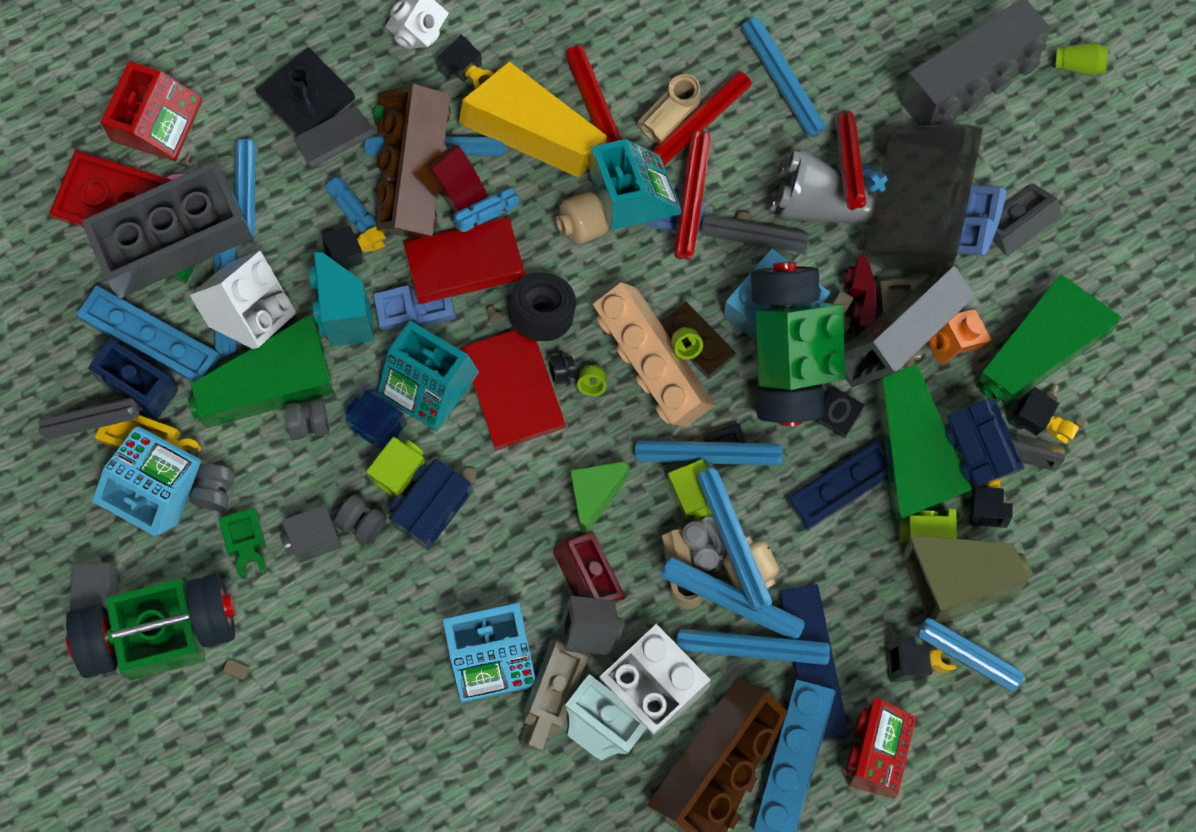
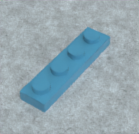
M97 285L76 314L80 321L192 383L212 372L221 359L220 354L130 303L119 299Z
M796 679L753 832H797L836 693L833 689Z

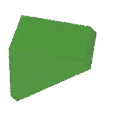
M625 462L571 470L580 531L584 534L589 533L630 476V466Z

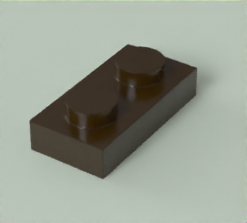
M686 301L661 322L670 338H672L674 332L682 327H691L698 332L703 341V349L698 356L689 360L708 380L736 355V352ZM688 338L682 340L685 347L692 344Z

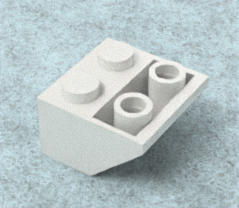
M261 251L229 262L190 294L191 299L208 327L252 349L259 348L296 314L289 298L286 296Z
M657 624L599 677L653 735L686 711L709 689L711 681Z

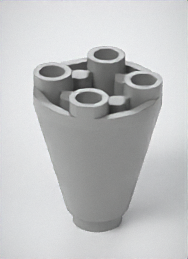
M797 149L792 151L789 158H782L777 172V177L782 180L778 192H773L768 205V212L774 213L776 218L782 220L856 224L858 221L863 223L868 221L873 210L875 197L868 194L867 189H865L866 205L863 208H856L854 211L848 209L847 203L844 200L842 174L809 152Z

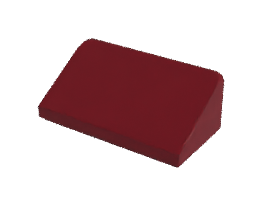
M594 531L563 540L553 550V554L574 596L615 601V604L626 599Z

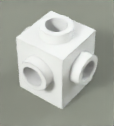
M399 0L391 9L390 14L392 16L385 27L395 35V41L404 48L429 47L437 40L440 34L439 29L449 13L435 0Z

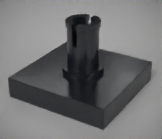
M309 47L255 89L256 95L296 137L329 120L356 99L354 92Z

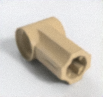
M690 74L677 75L670 81L665 94L637 122L638 127L653 143L660 144L700 107L701 93L699 81ZM681 93L692 95L691 98L686 100L679 99L677 96Z
M683 529L673 530L661 536L666 560L673 557L698 569L692 558L693 549L689 548L683 540ZM670 582L671 597L677 606L683 609H692L702 602L704 597L697 594L684 596L678 591V585Z

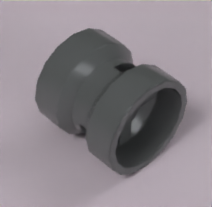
M323 398L311 400L306 405H300L297 402L285 405L287 426L292 441L303 439L306 434L314 433L317 436L329 434L327 410Z
M200 464L196 474L198 486L191 492L190 503L201 508L225 511L229 501L226 492L233 485L235 472L214 464Z
M353 495L339 510L334 520V526L343 532L350 531L355 535L356 541L366 547L380 533L386 523L387 516L378 509L371 510L366 506L365 500L357 495Z

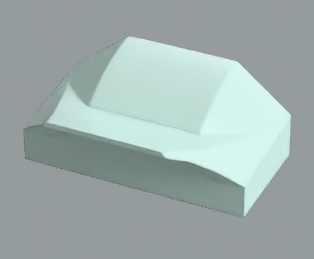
M590 674L565 705L569 714L567 736L601 761L618 753L628 754L647 729L611 690Z

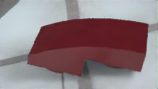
M452 145L427 166L429 172L444 191L441 195L454 214L463 208L470 209V205L488 197L479 176L460 146Z
M860 254L856 267L848 266L844 287L851 288L849 295L856 302L851 324L858 325L856 336L872 324L876 316V289L873 273L867 257Z

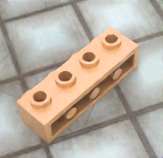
M620 282L593 304L599 314L596 317L597 322L607 334L612 333L618 342L616 346L618 354L626 363H632L638 372V375L635 376L638 384L646 393L653 395L658 403L655 406L656 411L667 424L671 423L672 425L687 427L716 406L686 360L679 358L675 354L671 345V338L636 287Z

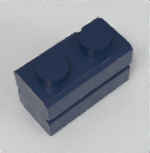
M112 339L106 342L88 367L100 383L125 399L133 398L135 402L139 403L140 408L156 419L160 417L179 390L168 375Z
M984 399L946 416L950 424L945 427L946 434L952 446H959L964 460L960 462V466L969 483L974 481L976 487H982L1025 469L996 399Z
M434 459L429 466L423 464L416 471L412 479L414 486L407 495L399 494L389 509V512L392 513L389 517L392 526L428 551L473 493L472 485L467 479L438 459Z

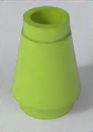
M1099 42L1057 47L1056 69H1063L1097 78V74H1106L1108 46L1099 45Z

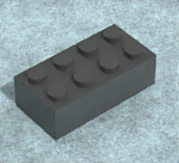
M1018 0L909 72L901 105L926 135L936 129L939 132L946 130L956 120L955 116L964 110L967 113L976 110L983 103L985 96L991 92L995 94L1003 92L1012 83V78L1022 73L1026 76L1034 71L1040 64L1041 53L1047 47L1046 41L1051 27L1027 0Z
M217 160L81 221L104 278L119 299L254 239L231 186Z

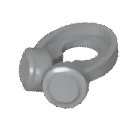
M705 517L697 522H691L684 527L682 537L685 544L693 549L692 558L698 569L703 571L711 570L717 566L719 561L726 557L728 552L714 518ZM709 535L712 538L714 546L708 544Z

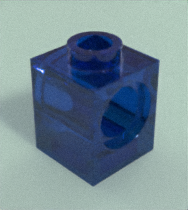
M368 390L365 391L361 398L356 397L346 411L347 417L345 421L349 430L383 451L393 437L397 439L407 425L404 413Z

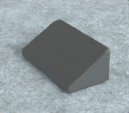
M351 107L298 135L295 138V143L305 162L311 167H315L373 136L374 131L357 107Z
M1033 183L1003 206L1000 221L992 241L1008 257L1061 217L1058 198Z
M1010 432L1022 463L1056 471L1064 462L1066 454L1062 445Z

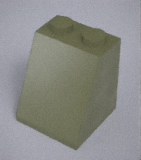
M916 536L910 539L902 555L926 617L932 618L939 623L1016 597L1029 580L1027 575L1030 574V568L1027 559L1023 553H1017L1014 543Z

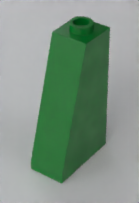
M1060 274L984 369L977 384L982 387L981 391L987 398H994L996 402L1002 401L1008 405L1109 336L1122 317Z
M313 315L303 318L267 339L259 348L248 350L191 383L193 397L188 398V403L193 419L199 418L205 428H210L284 408L286 404L303 403L335 394L318 326Z
M904 364L895 373L880 379L876 383L885 463L888 472L887 480L891 512L894 520L898 521L972 490L961 470L960 461L948 439L944 424L918 364L908 368Z

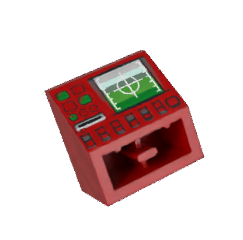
M128 61L100 123L110 141L176 162L203 100L200 96L162 71Z
M877 698L873 699L868 708L862 707L861 713L857 716L853 737L860 738L858 746L853 745L852 751H849L844 769V775L850 776L849 787L892 799L899 794L916 721L915 716Z

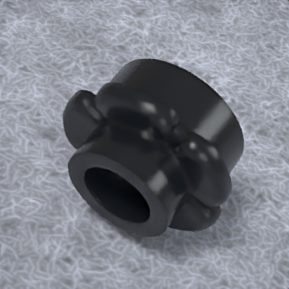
M562 350L558 351V355L548 357L549 369L554 385L565 383L566 386H569L571 378L576 377L573 357L571 355L565 357Z

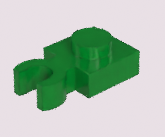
M256 508L218 518L227 554L230 557L239 555L236 561V571L243 580L247 579L245 568L251 562L258 563L259 571L261 574H265L267 572V564L256 551V549L266 547Z

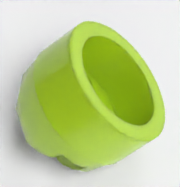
M682 327L672 335V348L681 359H693L703 349V341L700 335L691 327ZM688 338L692 344L685 347L682 340Z
M597 364L595 366L585 365L578 375V390L582 394L592 397L603 394L607 388L608 378L606 371ZM591 377L597 378V382L591 383Z

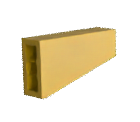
M510 61L462 101L459 123L489 138L499 140L511 148L578 178L591 166V147L606 143L607 136Z

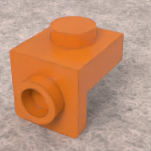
M973 309L957 313L928 341V344L941 365L948 363L957 354L985 347L992 339L978 313Z

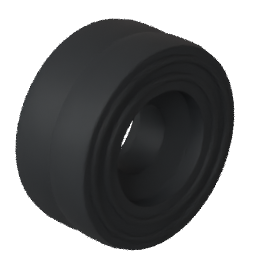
M540 272L526 275L516 282L511 291L508 308L509 320L513 328L528 339L543 342L558 339L570 329L573 323L576 309L575 293L568 282L554 274ZM536 302H546L552 309L548 312H539L532 305Z

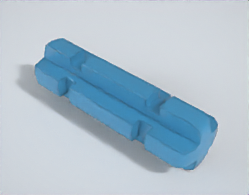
M861 162L864 187L871 192L878 191L882 193L885 191L886 187L884 184L888 180L887 176Z
M336 176L326 183L325 188L350 222L357 227L358 232L362 234L368 229L377 226V221L371 214H368V210L353 191L348 189L345 181L341 177Z
M513 188L503 189L498 192L499 196L493 194L470 205V209L463 208L455 212L453 223L460 232H466L474 228V223L480 225L501 215L502 210L507 212L516 208L519 202L518 195Z

